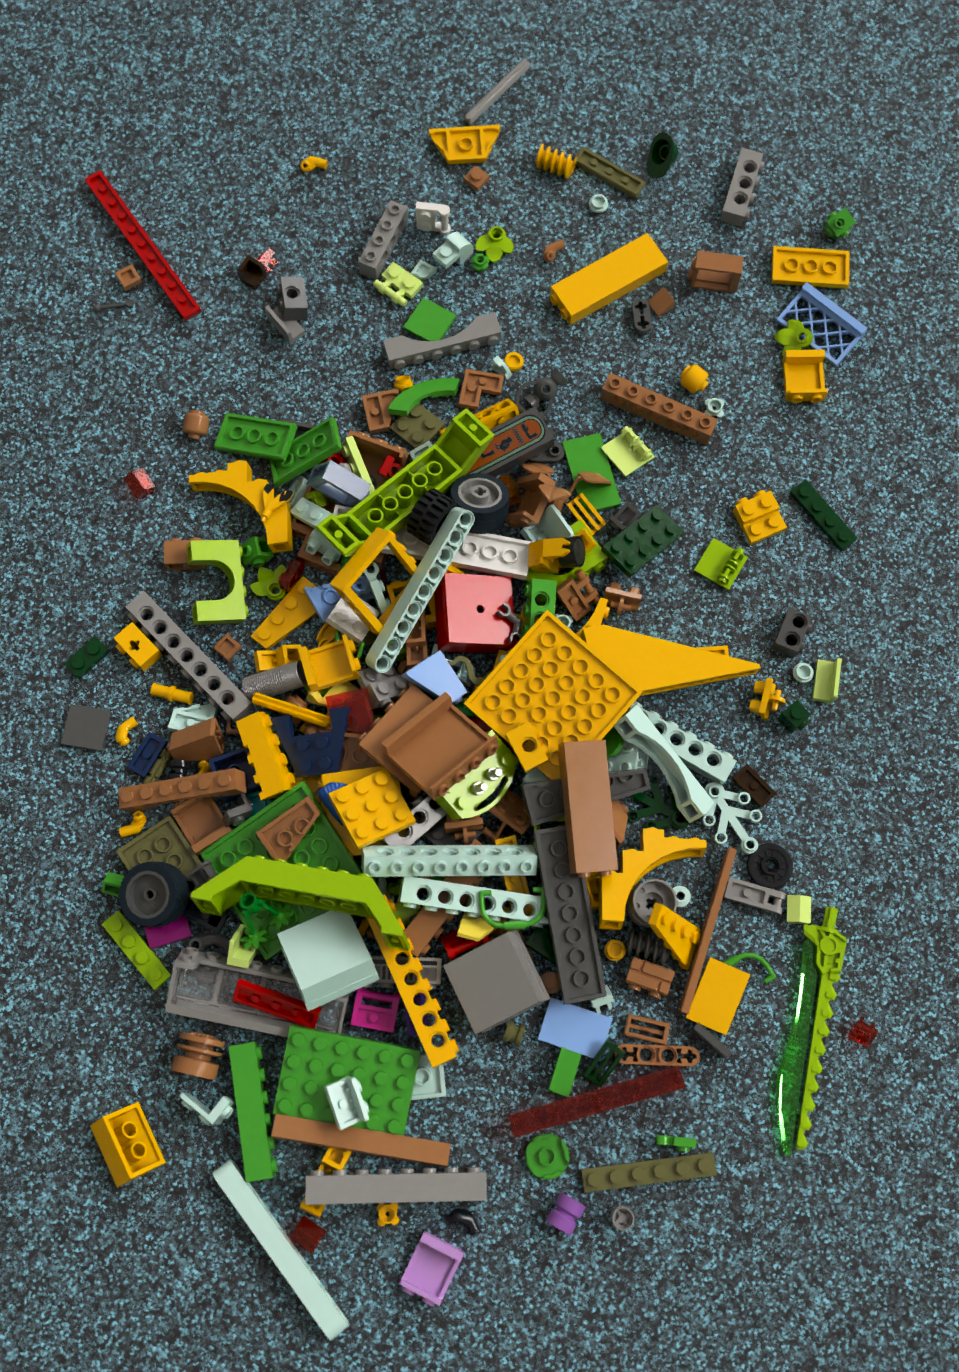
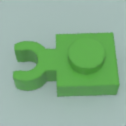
M656 1135V1144L677 1146L676 1151L690 1152V1147L696 1148V1139Z

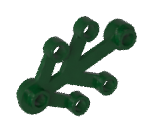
M651 774L648 776V779H656V784L650 783L654 799L642 792L630 795L649 807L637 811L630 810L627 813L628 822L636 823L638 819L661 813L668 818L659 821L649 820L645 824V829L648 828L647 825L649 823L654 824L657 829L668 826L684 829L689 825L687 819L677 808L674 795L667 792V789L671 788L670 785L665 788L664 793L670 798L672 809L665 806L657 775ZM634 813L636 814L637 818L635 820L630 819L629 814ZM681 816L683 818V822H677L676 817Z

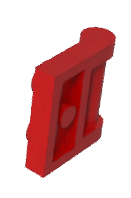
M459 928L439 937L450 960L455 959L456 955L489 942L488 936L478 942L457 936Z

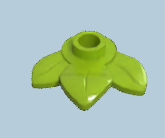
M494 226L486 235L479 237L476 242V251H486L487 257L494 263L501 259L503 252L508 254L513 252V242L506 237V233L501 227Z
M793 319L788 320L787 328L779 330L774 338L778 343L784 345L783 357L786 350H801L808 347L813 341V334L809 329L804 328L802 322ZM801 335H806L804 340H800Z
M281 564L273 572L268 568L259 567L257 574L258 582L250 585L252 591L258 596H267L273 601L281 600L286 594L285 585L289 580L286 568ZM274 589L280 590L277 594H273L272 592Z

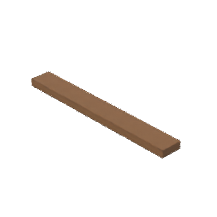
M729 847L724 852L701 930L700 941L697 944L679 1004L678 1013L689 1014L737 849Z
M281 1114L275 1115L271 1138L445 1168L448 1166L451 1146L450 1143L351 1126L339 1130L337 1125L333 1123Z

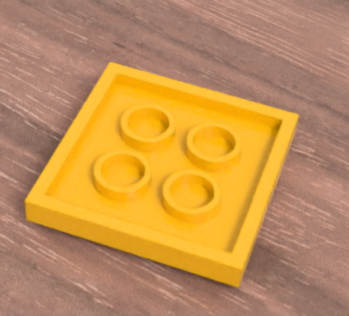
M386 769L328 794L332 805L357 850L416 823L412 812Z

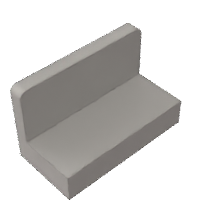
M268 305L265 306L267 318L290 345L305 335V330L296 320H283L282 312L278 311V306L273 310Z

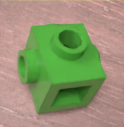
M845 207L838 213L834 211L826 217L828 221L824 224V231L829 238L832 237L835 240L840 237L843 239L850 233L849 229L856 224V221Z
M254 536L241 545L243 551L242 558L245 565L262 567L265 562L274 557V553L267 543V538Z

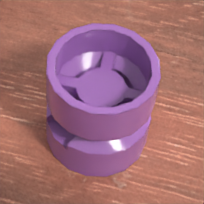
M560 1192L555 1202L557 1208L550 1211L546 1221L571 1236L576 1227L575 1218H581L586 1206Z

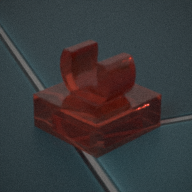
M270 247L264 250L257 258L259 262L264 264L266 273L272 271L268 266L269 262L274 266L278 264L275 258H271L275 252Z
M861 1017L849 1030L847 1037L868 1047L876 1038L878 1029L875 1028L873 1022L870 1025L864 1023V1017Z

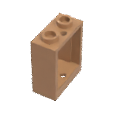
M698 250L696 258L692 257L691 267L689 268L688 279L691 280L690 287L736 293L742 275L744 257Z

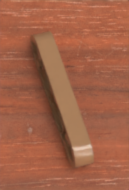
M621 1044L618 1046L620 1049L626 1048V1052H634L633 1048H637L635 1054L637 1062L633 1061V1056H628L625 1061L621 1058L620 1064L690 1067L696 1065L700 1058L698 1050L691 1046ZM644 1048L649 1049L652 1053L649 1061H643L640 1058V1051ZM665 1049H669L673 1053L674 1057L670 1062H665L662 1059L661 1054ZM676 1049H680L679 1054H687L688 1050H691V1054L695 1055V1059H691V1063H688L686 1058H680V1063H677L678 1053Z

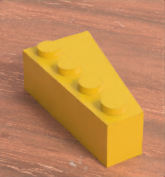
M256 712L236 721L243 746L246 749L249 748L250 751L247 753L248 762L256 770L253 776L255 784H259L262 792L259 793L260 799H274L295 786L294 784H296V780L292 772H289L287 768L288 760L285 754L280 751L278 746L280 741L275 733L273 734L271 729L272 721L269 715L265 714V712Z

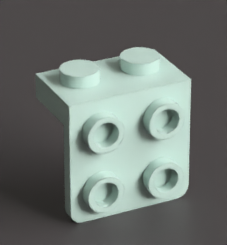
M554 504L546 508L538 524L523 527L520 531L525 540L531 542L574 536L572 528L567 524Z
M182 1092L179 1095L183 1099L181 1103L190 1111L193 1109L199 1112L198 1118L207 1125L221 1124L225 1118L228 1120L236 1111L234 1107L236 1101L231 1097L223 1096L211 1111L192 1094Z

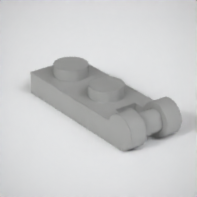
M729 877L723 898L781 915L783 910L781 905L782 901H785L786 893ZM769 896L774 898L773 905L768 903Z

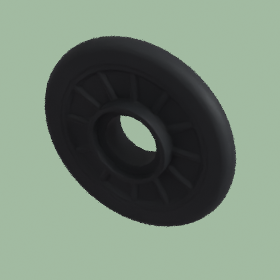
M764 843L758 846L756 852L749 854L747 870L750 878L757 885L777 889L784 886L790 880L793 873V861L790 854L780 845ZM767 860L775 863L776 868L773 872L765 869L764 864Z

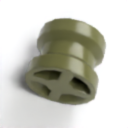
M509 1020L503 1041L514 1042L519 1047L526 1026L522 1024L518 1026L514 1021Z

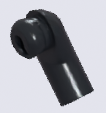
M457 1208L449 1214L450 1221L453 1224H465L471 1236L481 1231L471 1211Z

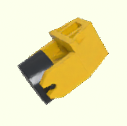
M580 536L549 538L529 543L528 568L535 572L558 574L559 568L581 567L584 564L585 546Z

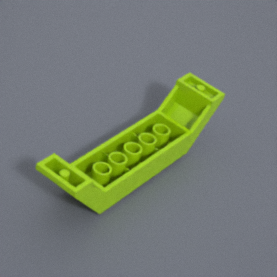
M467 408L452 419V422L435 444L350 511L339 515L330 514L316 525V529L344 557L353 556L377 527L386 531L389 529L394 534H397L407 525L410 513L420 497L433 488L443 494L449 492L453 483L459 477L468 473L495 435Z
M255 855V857L246 856L194 890L190 896L202 913L222 916L223 911L239 903L243 893L251 892L259 898L373 918L381 929V934L387 947L407 951L410 949V944L402 927L373 878L367 874L352 875L345 870L335 872L323 866L313 868L300 862L290 864L282 859H275L273 861L267 860V858L260 855Z

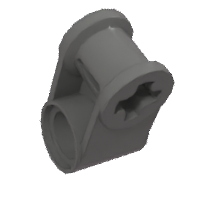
M207 860L188 874L186 880L188 885L193 882L194 890H196L218 874L212 867V861Z

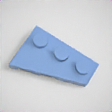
M330 584L312 588L311 586L304 587L303 590L322 624L327 623L325 621L340 600V595ZM371 589L369 594L363 593L358 595L365 602L374 599Z

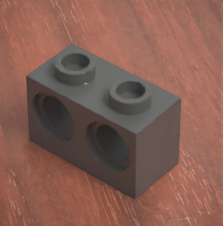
M789 607L771 649L793 658L798 652L802 653L806 644L803 641L805 634L809 635L813 626L810 623L812 616ZM793 621L799 622L802 627H795ZM786 639L793 640L795 645H788Z

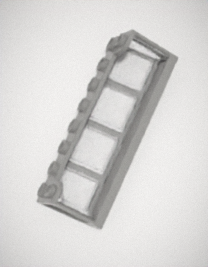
M194 947L183 948L173 965L165 1012L288 1037L291 1024L306 1027L232 1001L239 978L303 1001L290 970L284 969L280 965H263L262 962L256 960L251 962L248 969L227 965L228 957L220 956L219 953L212 951L207 953L201 952ZM350 993L319 1006L322 1009L315 1029L341 1034Z

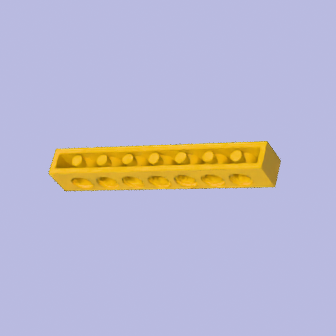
M384 894L383 897L392 912L397 910L392 898L387 900ZM367 917L432 1068L434 1069L457 1058L456 1052L459 1051L455 1039L450 1040L447 1035L450 1028L446 1019H440L438 1011L441 1008L436 998L431 999L428 991L432 990L427 977L423 979L419 972L423 968L418 957L414 959L411 954L414 947L410 938H407L410 944L409 951L387 947L381 934V929L373 918ZM398 918L397 921L402 929L405 930L401 918ZM401 954L408 956V962L405 965H398L396 963L397 957ZM409 974L417 976V982L412 986L405 983V978ZM418 994H423L426 997V1002L422 1006L414 1004V998ZM431 1014L435 1017V1023L429 1027L425 1026L423 1018ZM435 1035L444 1037V1044L441 1047L432 1045V1039Z

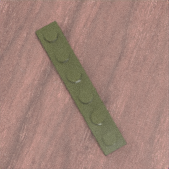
M713 1152L581 1169L584 1192L717 1175Z

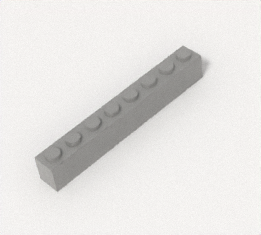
M467 1167V1172H458V1168H445V1172H436V1168H423V1173H414L413 1168L400 1169V1173H391V1169H378V1174H369V1169L355 1170V1174H346V1170H333L332 1175H324V1170H311L310 1175H305V1205L487 1201V1174L481 1171V1167Z

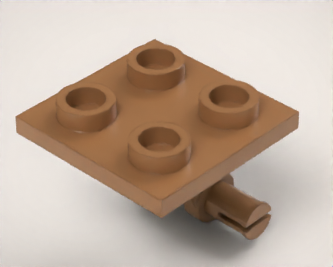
M508 789L501 800L488 810L503 821L501 827L495 833L486 826L482 834L488 837L492 844H494V840L502 838L501 834L507 825L523 834L531 825L525 801Z

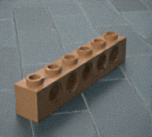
M612 373L609 374L602 388L601 400L705 445L708 444L718 419Z

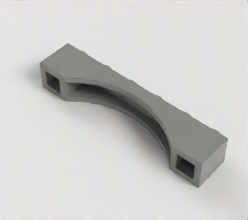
M493 312L477 316L463 331L443 340L419 341L402 335L383 340L384 351L389 368L401 369L406 365L420 364L430 359L437 360L445 355H456L461 351L476 350L485 345H495L501 342V329L496 313Z

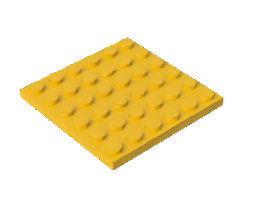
M546 610L464 702V705L508 744L505 733L526 722H529L530 726L535 725L540 734L537 737L541 745L545 744L550 753L547 756L548 762L537 767V769L548 779L553 780L561 779L559 744L564 742L602 740L643 691L551 612ZM531 741L525 742L522 746L526 752H532L535 749V745Z

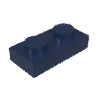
M148 732L127 768L145 778L149 775L150 769L157 758L159 759L160 753L166 748L168 742Z

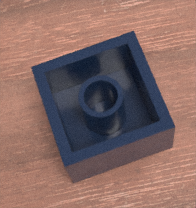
M242 747L208 760L212 772L232 768L245 772L247 793L244 794L262 790L259 784H255L253 776L256 770L249 764L247 759V753L250 752L249 748ZM239 794L223 796L221 799L226 804L237 800Z

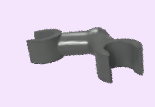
M503 603L501 607L506 611V614L498 610L496 615L499 618H506L513 623L512 634L508 636L507 642L510 643L513 637H516L518 643L522 638L520 632L523 620L511 612L508 604Z

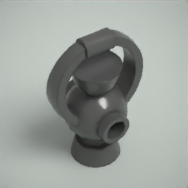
M557 368L553 369L550 378L543 377L537 381L526 382L518 389L515 396V404L519 414L527 411L522 404H519L520 393L525 387L534 385V394H528L523 398L532 408L536 407L537 409L540 406V401H549L546 410L543 412L544 416L548 414L552 407L553 399L557 395V386H562L568 382ZM544 386L548 388L547 393L543 391Z

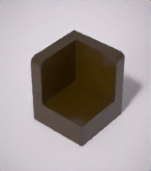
M249 255L237 269L240 281L254 290L267 277L264 264Z

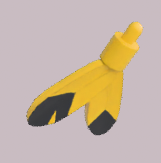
M267 484L263 489L265 509L261 514V522L269 519L272 511H275L291 500L293 491H284L274 498V489L271 484Z

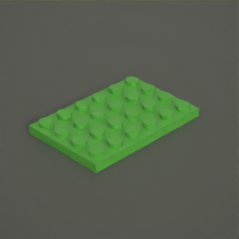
M291 1024L273 1114L336 1124L324 1086L346 1076H351L360 1082L362 1099L369 1107V1120L366 1122L359 1121L351 1125V1127L404 1136L421 1049Z

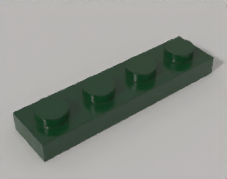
M804 480L790 491L789 494L840 552L844 551L858 539L807 480Z

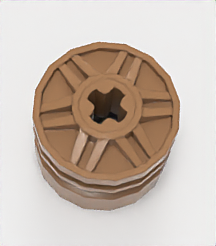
M180 1032L179 1038L187 1039L188 1043L187 1045L177 1043L176 1047L184 1050L185 1055H174L170 1070L216 1080L219 1065L210 1060L211 1057H222V1053L214 1052L213 1049L214 1046L224 1048L225 1042H221L214 1036Z

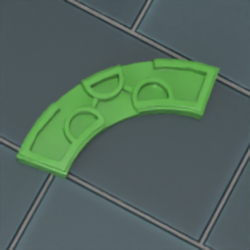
M439 378L415 384L401 392L388 407V414L408 416L409 412L420 403V400L426 397L455 396L460 385V378Z

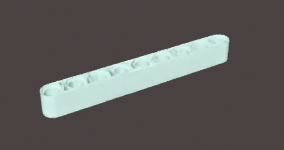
M454 507L447 515L366 656V664L373 670L385 673L391 668L475 521L474 514L471 511Z
M230 1158L212 1173L213 1177L329 1340H333L350 1325L348 1320L249 1182L246 1183L245 1176L237 1164Z

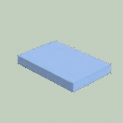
M550 998L537 1040L594 1058L607 1039L613 1018L572 1004H563L560 1000Z

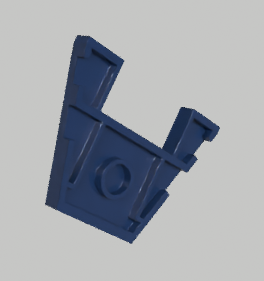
M350 706L330 709L332 731L294 736L291 715L271 717L272 724L297 777L340 772L344 751V737L348 727L347 719L351 710Z

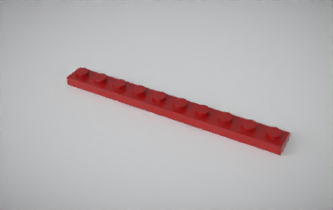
M99 170L85 178L87 186L185 322L202 312L199 305L102 171Z

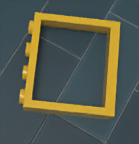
M379 527L372 532L329 583L366 627L376 635H379L405 588L380 618L377 619L350 587L386 545L411 576H413L417 569L415 565L416 560L405 552L407 549L404 545L396 541V535L389 529L386 531Z

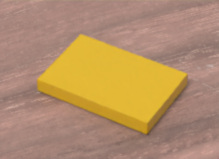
M709 957L695 991L689 1014L685 1018L696 1023L699 1022L703 1026L727 1035L751 974Z

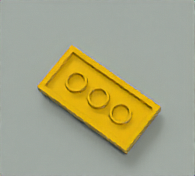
M773 246L771 284L804 286L808 282L814 287L847 289L849 286L850 251Z

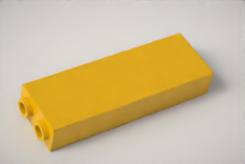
M646 233L552 285L549 297L552 304L557 305L560 309L562 318L564 320L567 319L569 324L572 325L665 273L668 260L650 235Z

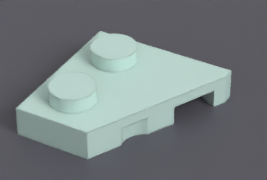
M196 704L188 708L174 709L168 730L176 732L205 720L216 718L219 706L214 708L211 704L202 706Z

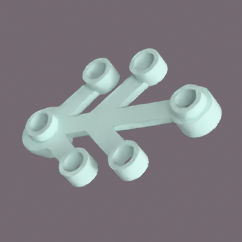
M718 782L707 784L704 790L714 801V804L703 817V825L705 827H712L715 824L714 811L716 804L721 810L714 842L718 845H723L727 841L726 830L729 822L741 840V851L746 855L756 852L758 849L757 840L748 836L736 817L750 820L752 823H758L762 819V813L759 810L747 811L730 807L724 800L737 801L738 804L745 806L750 802V795L747 792L738 794L725 791L724 787ZM711 789H716L718 795H713ZM740 796H746L747 802H742ZM753 813L758 814V820L752 818ZM706 817L712 818L711 824L706 823ZM717 835H722L724 841H718ZM748 841L753 843L752 849L746 846Z

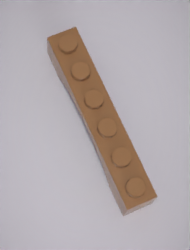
M232 768L118 788L119 809L136 812L180 800L247 793L245 772Z

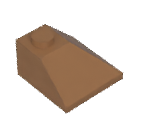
M614 800L611 802L616 850H618L624 841L628 820L627 813L629 812L623 802L619 803L618 800Z

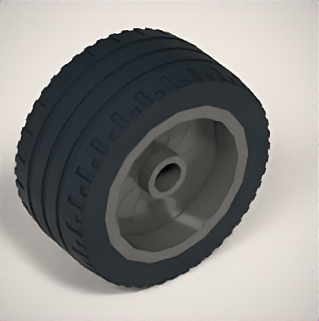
M145 862L133 867L124 876L119 887V903L122 911L130 921L143 927H161L173 923L182 916L189 902L190 893L186 877L178 868L165 862Z

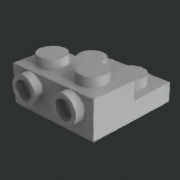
M393 664L385 673H379L370 667L358 670L360 678H357V681L366 697H368L373 709L379 707L382 709L387 708L392 702L396 703L400 699L398 696L404 688L409 689L408 681L402 677V674L398 675Z

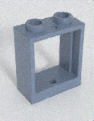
M332 460L314 466L306 483L337 503L347 507L360 503L370 495V483Z

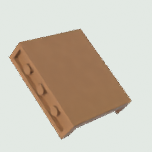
M413 684L409 689L404 688L398 696L400 699L395 704L392 702L386 708V714L382 719L378 717L371 725L372 730L368 734L364 732L357 741L359 743L357 751L363 750L410 789L409 794L416 798L422 792V789L384 755L381 742L433 702L431 698Z
M446 692L381 742L384 755L434 801L440 796H444L453 785L461 782L470 771L477 769L487 757L494 755L499 748L497 736L494 734L490 737L452 704L451 696Z

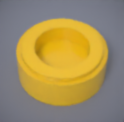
M510 352L505 356L504 362L511 372H517L522 368L524 359L519 353Z

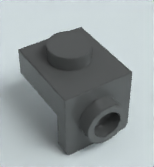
M627 501L614 516L611 515L609 518L613 521L611 525L620 532L643 516V514Z
M239 794L236 801L238 807L225 812L223 822L226 827L231 825L238 826L249 819L253 805L251 800L246 798L245 794Z

